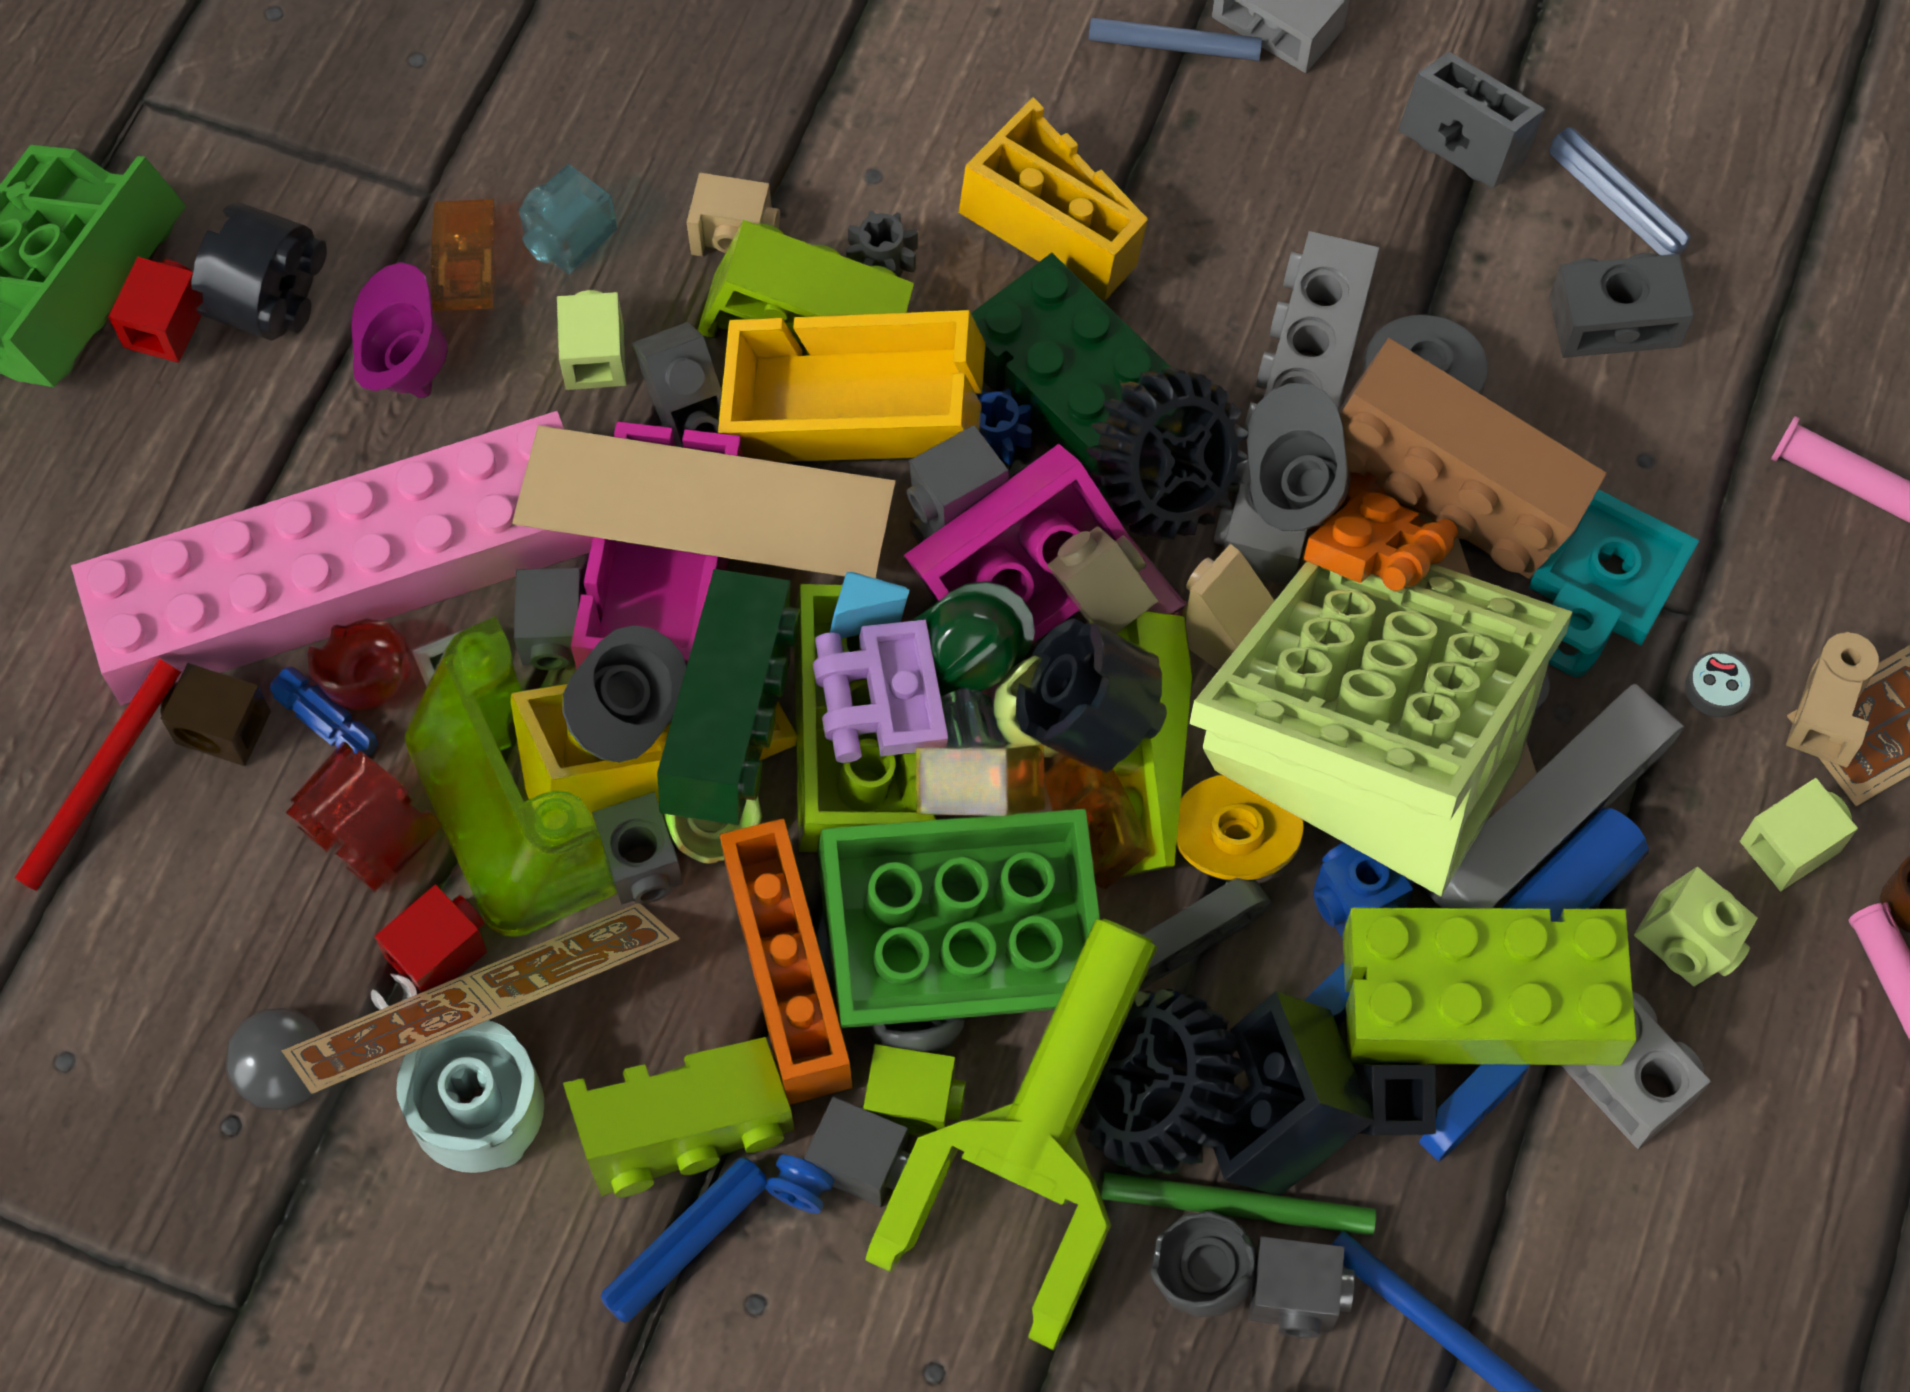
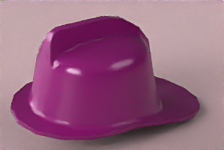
M402 262L388 265L368 280L361 289L353 307L351 327L354 378L366 390L379 391L388 389L398 393H411L418 398H426L431 394L432 380L438 375L446 361L448 353L446 336L433 318L431 290L427 277L415 265Z

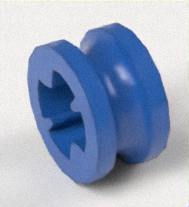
M780 1155L776 1162L780 1173L778 1177L768 1179L765 1185L766 1190L780 1201L799 1210L813 1214L821 1213L824 1202L820 1199V1195L823 1191L832 1189L835 1183L834 1178L823 1169L803 1159L791 1155Z

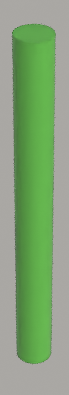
M1104 1172L1101 1198L1104 1200L1193 1212L1213 1211L1223 1216L1345 1231L1373 1236L1375 1230L1376 1208Z

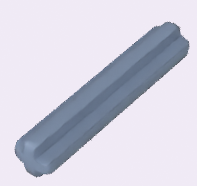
M1567 127L1552 140L1549 149L1550 155L1659 255H1680L1685 251L1691 240L1690 233L1575 128Z

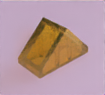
M1004 744L916 747L917 813L1009 816L1044 810V745Z

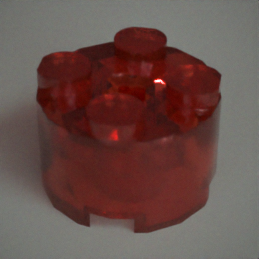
M345 741L334 750L290 799L292 806L286 811V814L298 824L297 828L327 853L334 844L337 845L340 849L335 855L347 865L346 869L374 893L383 884L390 886L442 826L429 810H425L421 814L411 805L412 799L407 795L409 791L360 750L355 754L352 747Z

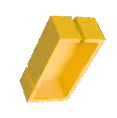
M970 310L794 317L793 329L809 353L807 356H802V348L783 318L729 320L718 433L740 436L743 457L773 462L915 458L973 425L979 431L981 403L976 394L982 393L986 343Z

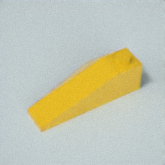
M567 684L511 693L510 703L525 789L545 835L550 836L596 827L592 812L655 792L659 803L657 772L671 721L654 744L637 759L620 763L599 759L583 749L569 732L563 716V693ZM777 702L775 709V724L770 747H763L759 761L796 746L797 734L779 702Z

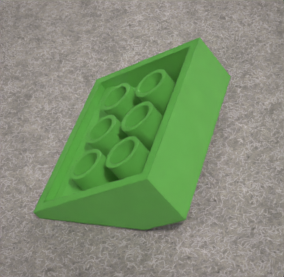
M1086 809L827 828L821 831L817 856L823 916L841 1028L1055 1010L1095 919L1100 920Z

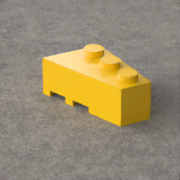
M1032 97L966 164L958 213L1039 262L1050 253H1053L1105 302L1136 268L1148 219L1102 169L1097 172L1092 170L1077 154L1078 144L1068 133L1060 135L1043 117L1044 107Z

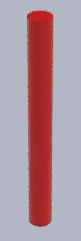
M158 659L14 877L16 880L38 891L181 674V671L162 659Z

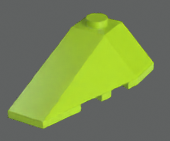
M1145 611L1117 633L1121 637L1157 655L1159 658V666L1162 671V696L1160 702L1167 709V716L1160 732L1154 738H1143L1142 742L1124 760L1118 762L1107 773L1070 758L1074 770L1083 771L1092 793L1093 800L1090 805V811L1116 877L1132 876L1175 865L1192 685L1185 616Z

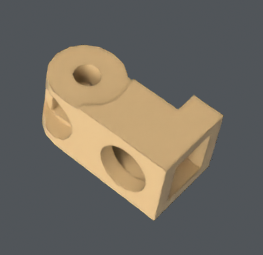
M1845 632L1836 634L1827 641L1819 658L1810 670L1786 746L1846 768L1849 766L1863 744L1869 725L1868 721L1852 716L1857 699L1878 668L1879 662L1876 648L1868 639L1856 633Z

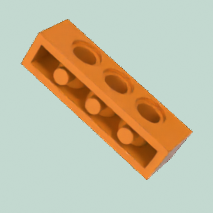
M784 818L719 834L732 893L781 1082L789 1105L852 1089L848 1054Z

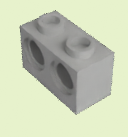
M1632 991L1636 1042L1622 1065L1561 1066L1629 1141L1639 1149L1693 1104L1711 1081L1704 1074V1066L1696 1053L1686 1044L1679 1041L1674 1042L1657 1024V1016L1650 1004L1641 995ZM1648 1074L1662 1079L1669 1088L1670 1097L1660 1098L1650 1094L1644 1088L1641 1076Z

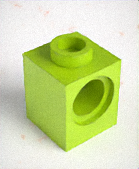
M875 1044L863 1109L908 1128V1135L921 1137L947 1127L948 1120H961L966 1081L955 1079V1057Z

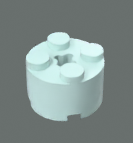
M484 1021L406 1054L398 1072L397 1100L404 1119L422 1150L437 1163L452 1170L477 1173L514 1165L522 1158L524 1151L532 1143L541 1126L544 1115V1092L532 1060L516 1037L504 1026L493 1021ZM475 1088H482L483 1094L481 1096L474 1097L470 1103H461L460 1098H471Z

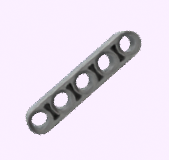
M1637 684L1631 685L1486 821L1442 896L1424 887L1423 892L1441 908H1500L1601 808L1607 809L1675 742L1685 726Z

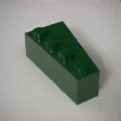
M717 569L713 570L657 772L660 813L739 825L746 801H756L762 776V761H759L763 747L769 748L772 741L775 709L779 696L782 697L790 664V646H795L799 631L800 608L790 607V580Z

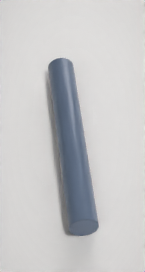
M1091 17L1089 41L1259 61L1262 38L1093 17Z

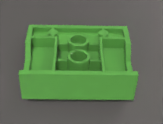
M30 145L0 184V374L15 381L55 387L72 370L76 357L92 335L105 325L108 313L113 308L137 257L148 259L156 247L169 237L173 230V224L186 208V205L146 157L137 156L124 175L107 172L76 149Z

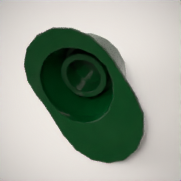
M988 581L964 584L948 593L940 601L912 620H926L941 701L964 700L1001 682L1016 664L1020 663L1030 651L1035 634L1033 615L1023 598L1007 586Z

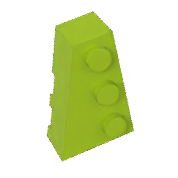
M743 219L714 274L697 331L703 336L715 338L717 328L728 330L729 320L783 318L797 342L803 344L793 329L794 317L906 313L914 283L897 277L894 272L885 267L868 266L841 256L831 247L811 245L784 235L781 230L772 225L755 224Z
M766 1037L688 1054L684 1057V1066L650 1077L645 1064L626 1068L623 1071L624 1083L587 1091L584 1078L564 1082L563 1086L585 1156L601 1196L614 1192L616 1197L623 1198L642 1193L654 1185V1178L680 1170L682 1175H692L706 1171L719 1163V1156L741 1148H745V1151L748 1153L764 1151L781 1143L784 1140L783 1134L794 1131L792 1112Z

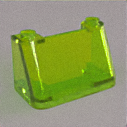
M494 616L464 629L450 641L407 725L405 741L413 764L484 920L491 930L498 934L517 937L540 929L617 894L601 836L581 799L569 792L555 790L543 793L524 802L500 752L512 746L508 734L509 721L513 715L510 703L511 693L523 690L514 670L509 642L497 617Z

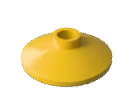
M1217 775L1199 782L1182 796L1176 846L1191 865L1213 877L1225 880H1233L1235 878L1244 880L1259 879L1277 872L1294 858L1303 838V819L1226 776Z

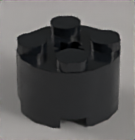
M240 202L226 206L223 212L229 219L225 222L219 234L210 230L206 232L195 260L191 282L192 289L203 293V303L196 308L197 313L270 341L283 336L287 330L297 333L301 332L311 314V301L307 296L314 275L320 272L327 256L326 242L315 238L312 229L292 220Z
M1069 619L1053 628L1037 645L1033 655L1042 660L1034 672L1030 687L1019 683L1017 690L1016 716L1022 732L1059 753L1106 773L1111 771L1118 762L1124 760L1142 742L1143 738H1154L1160 732L1167 716V709L1160 702L1162 696V671L1157 655L1096 623L1085 624L1077 619Z

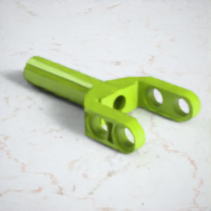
M1095 919L1013 1103L917 1138L869 1245L865 1259L867 1262L892 1273L903 1254L915 1246L958 1149L964 1151L963 1159L1061 1205H1068L1069 1201L1078 1204L1032 1307L1033 1325L1028 1339L1053 1351L1055 1350L1111 1228L1106 1208L1095 1179L1090 1174L1075 1131L1158 948L1152 944L1153 940L1110 920L1103 919L1101 921Z

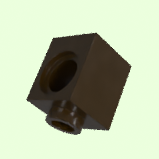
M187 663L179 681H175L161 703L160 719L175 744L245 767L271 710L258 685Z

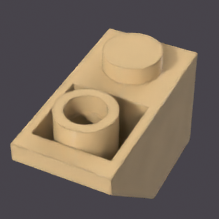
M1231 544L1215 561L1209 557L1205 558L1194 570L1186 584V589L1190 591V595L1181 616H1185L1188 649L1219 671L1275 601L1241 551Z

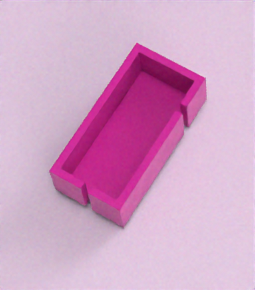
M616 422L614 437L675 446L672 428ZM684 430V448L743 457L740 436ZM593 537L584 578L586 595L581 594L571 642V650L576 668H579L595 646L615 629L632 625L653 628L671 639L682 653L687 667L713 570L727 571L729 558Z

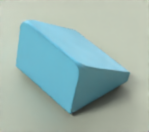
M846 572L830 633H838L842 639L860 635L862 626L901 622L909 589L855 572Z

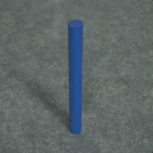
M1345 1231L1332 1243L1333 1246L1344 1247V1267L1354 1270L1355 1276L1497 1391L1543 1392Z

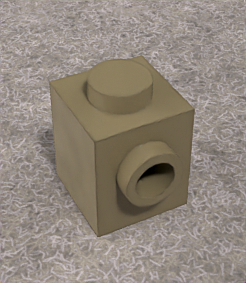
M1098 526L1090 532L1083 531L1069 538L1058 550V557L1047 564V567L1089 623H1096L1116 634L1158 602V599L1138 573L1147 565L1135 547L1124 535L1114 541Z

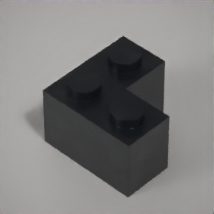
M1275 991L1230 1029V1032L1242 1042L1237 1051L1241 1062L1247 1067L1245 1073L1250 1086L1243 1091L1246 1096L1231 1101L1228 1111L1232 1113L1237 1123L1227 1125L1222 1123L1220 1125L1218 1133L1222 1146H1213V1150L1224 1180L1281 1196L1373 1123L1375 1119L1331 1010Z

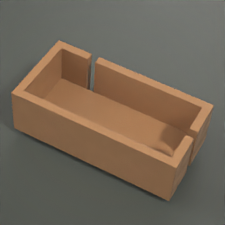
M1389 337L1339 410L1344 426L1349 472L1359 473L1363 476L1370 472L1378 477L1375 484L1382 487L1385 493L1394 498L1399 504L1412 506L1436 522L1444 518L1453 521L1458 529L1456 538L1469 541L1488 553L1492 560L1501 568L1510 572L1520 573L1528 579L1545 563L1551 553H1554L1575 531L1607 472Z

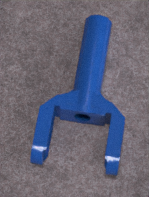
M1603 807L1500 908L1550 909L1551 922L1558 921L1563 909H1594L1649 854L1646 838L1631 819L1617 810ZM1344 962L1304 1000L1330 1009L1337 1027L1346 1019V1002L1350 993L1345 992ZM1366 971L1363 980H1366ZM1481 1064L1438 1108L1436 1134L1423 1135L1418 1144L1436 1161H1442L1522 1081L1530 1065Z

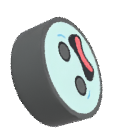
M1711 651L1701 655L1693 663L1685 680V693L1690 703L1698 711L1711 717H1728L1737 713L1744 706L1753 689V676L1747 664L1738 656L1725 651Z

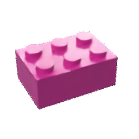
M1058 444L904 556L936 602L940 601L951 591L967 583L988 581L1010 588L1023 598L1032 612L1035 628L1033 644L1079 611L1078 607L1047 567V564L1058 557V550L1069 538L1083 531L1090 532L1098 526L1114 541L1124 535L1140 555L1141 553L1081 462Z

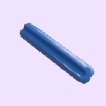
M746 1157L739 1158L602 1291L601 1299L605 1307L624 1323L629 1322L765 1189L767 1178L760 1168Z

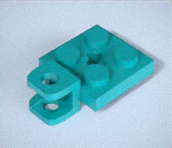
M1598 489L1575 531L1536 570L1528 587L1553 600L1552 605L1572 611L1568 630L1562 641L1580 651L1575 655H1566L1557 648L1548 664L1572 677L1579 678L1593 668L1609 641L1612 632L1642 646L1700 540ZM1612 555L1621 557L1624 560L1622 569L1627 573L1613 574L1606 571L1598 558L1608 561Z

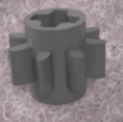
M869 211L868 217L861 223L860 227L849 225L848 241L850 246L845 249L846 258L868 266L885 267L894 272L897 277H900L903 271L915 272L916 254L914 251L918 249V232L912 229L904 231L900 213L897 212L892 216L884 213L875 214L874 211Z

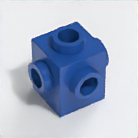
M1344 842L1330 850L1323 857V864L1316 880L1313 897L1323 919L1329 926H1335L1342 939L1351 908H1406L1413 891L1411 887L1413 885L1412 880Z

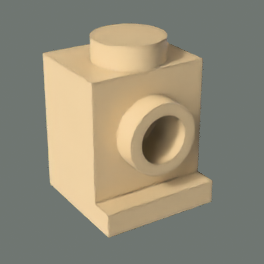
M699 173L686 222L691 255L703 257L705 247L716 248L726 253L743 219L755 224L772 225L779 229L780 209L772 208L769 183Z

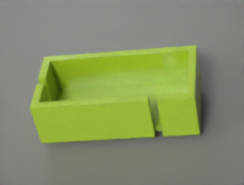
M1350 909L1343 932L1345 992H1350L1346 1002L1347 1049L1352 1064L1622 1065L1636 1042L1626 909H1563L1557 922H1551L1550 909ZM1366 971V980H1363Z

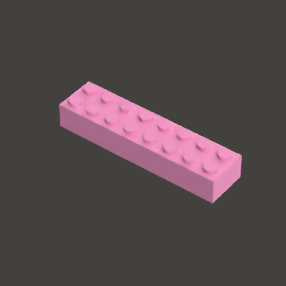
M558 411L71 565L101 674L120 705L130 703L159 658L181 671L176 682L179 681L187 663L222 673L516 577V569H541L590 553L593 537L512 525L537 426L564 429Z

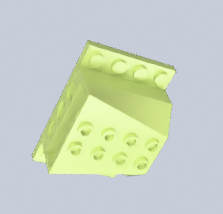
M1306 561L1194 700L1189 724L1206 730L1203 750L1215 771L1433 893L1442 896L1516 773L1548 663L1567 633L1572 611L1436 564H1430L1428 574L1416 585L1405 586L1399 591H1393L1387 588L1382 578L1377 575L1371 574L1362 583H1358Z

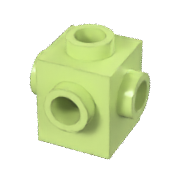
M1697 866L1659 892L1634 936L1660 957L1672 971L1681 975L1695 987L1717 972L1722 976H1727L1741 964L1750 950V946L1745 943V940L1758 917Z

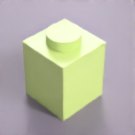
M586 290L575 295L557 296L559 362L566 390L626 386L624 324L618 292L602 293L595 290Z
M1814 778L1756 816L1742 836L1740 843L1781 892L1839 854L1858 827L1853 823L1850 810L1845 802L1835 793L1828 792L1818 779Z

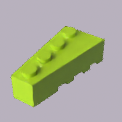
M800 584L796 608H800L799 631L794 646L799 852H817L822 829L936 820L931 803H927L920 780L921 770L915 752L880 756L877 733H865L858 736L862 757L853 762L841 763L836 761L833 741L825 737L822 717L828 711L824 688L816 684L813 663L818 659L815 639L821 634L830 633L842 585ZM860 635L842 638L843 652L862 651ZM867 679L849 682L853 706L871 704Z

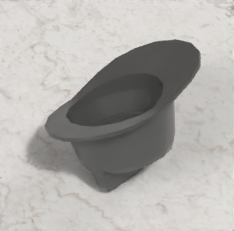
M1288 383L1271 390L1257 404L1248 423L1247 449L1254 508L1266 524L1281 531H1303L1311 527L1324 525L1325 519L1335 513L1346 499L1351 479L1347 465L1344 426L1338 406L1325 391L1308 383Z
M632 625L615 629L595 646L571 676L563 693V716L569 732L583 749L599 759L620 763L637 759L654 744L673 718L686 671L683 655L671 639L653 628Z

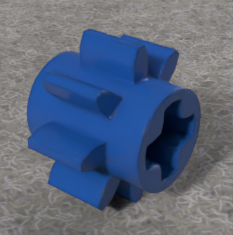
M1009 388L1004 392L989 393L982 389V393L978 394V400L981 403L979 432L1000 460L1011 465L1013 464V454L1017 446L1030 448L1032 445V429L1027 426L1031 423V406L1029 404L1018 407L1016 401L1011 397V389Z

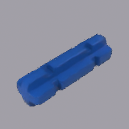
M284 668L272 680L269 686L274 699L286 709L294 710L297 718L331 746L336 745L339 748L338 752L350 762L357 765L364 763L378 747L379 743L375 733L360 721L355 722L352 719L353 715L317 685H310L308 683L309 679L296 668Z

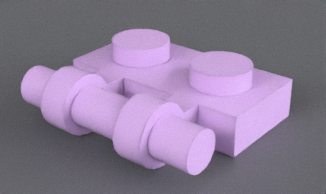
M926 620L862 626L859 636L862 651L843 652L841 636L838 633H824L816 637L818 659L814 661L813 669L816 684L824 688L828 712L823 715L822 720L826 739L833 741L836 761L848 763L860 759L862 754L858 736L874 732L877 733L880 756L945 749L948 734ZM867 679L871 704L853 706L849 682Z

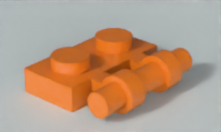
M1362 491L1308 538L1304 560L1358 583H1362L1369 575L1374 574L1382 578L1387 588L1399 591L1405 586L1416 585L1428 574L1430 564L1439 563L1451 552L1454 540L1458 535V529L1453 521L1445 518L1437 522L1427 523L1423 527H1418L1416 525L1419 513L1400 506L1394 498L1388 495Z

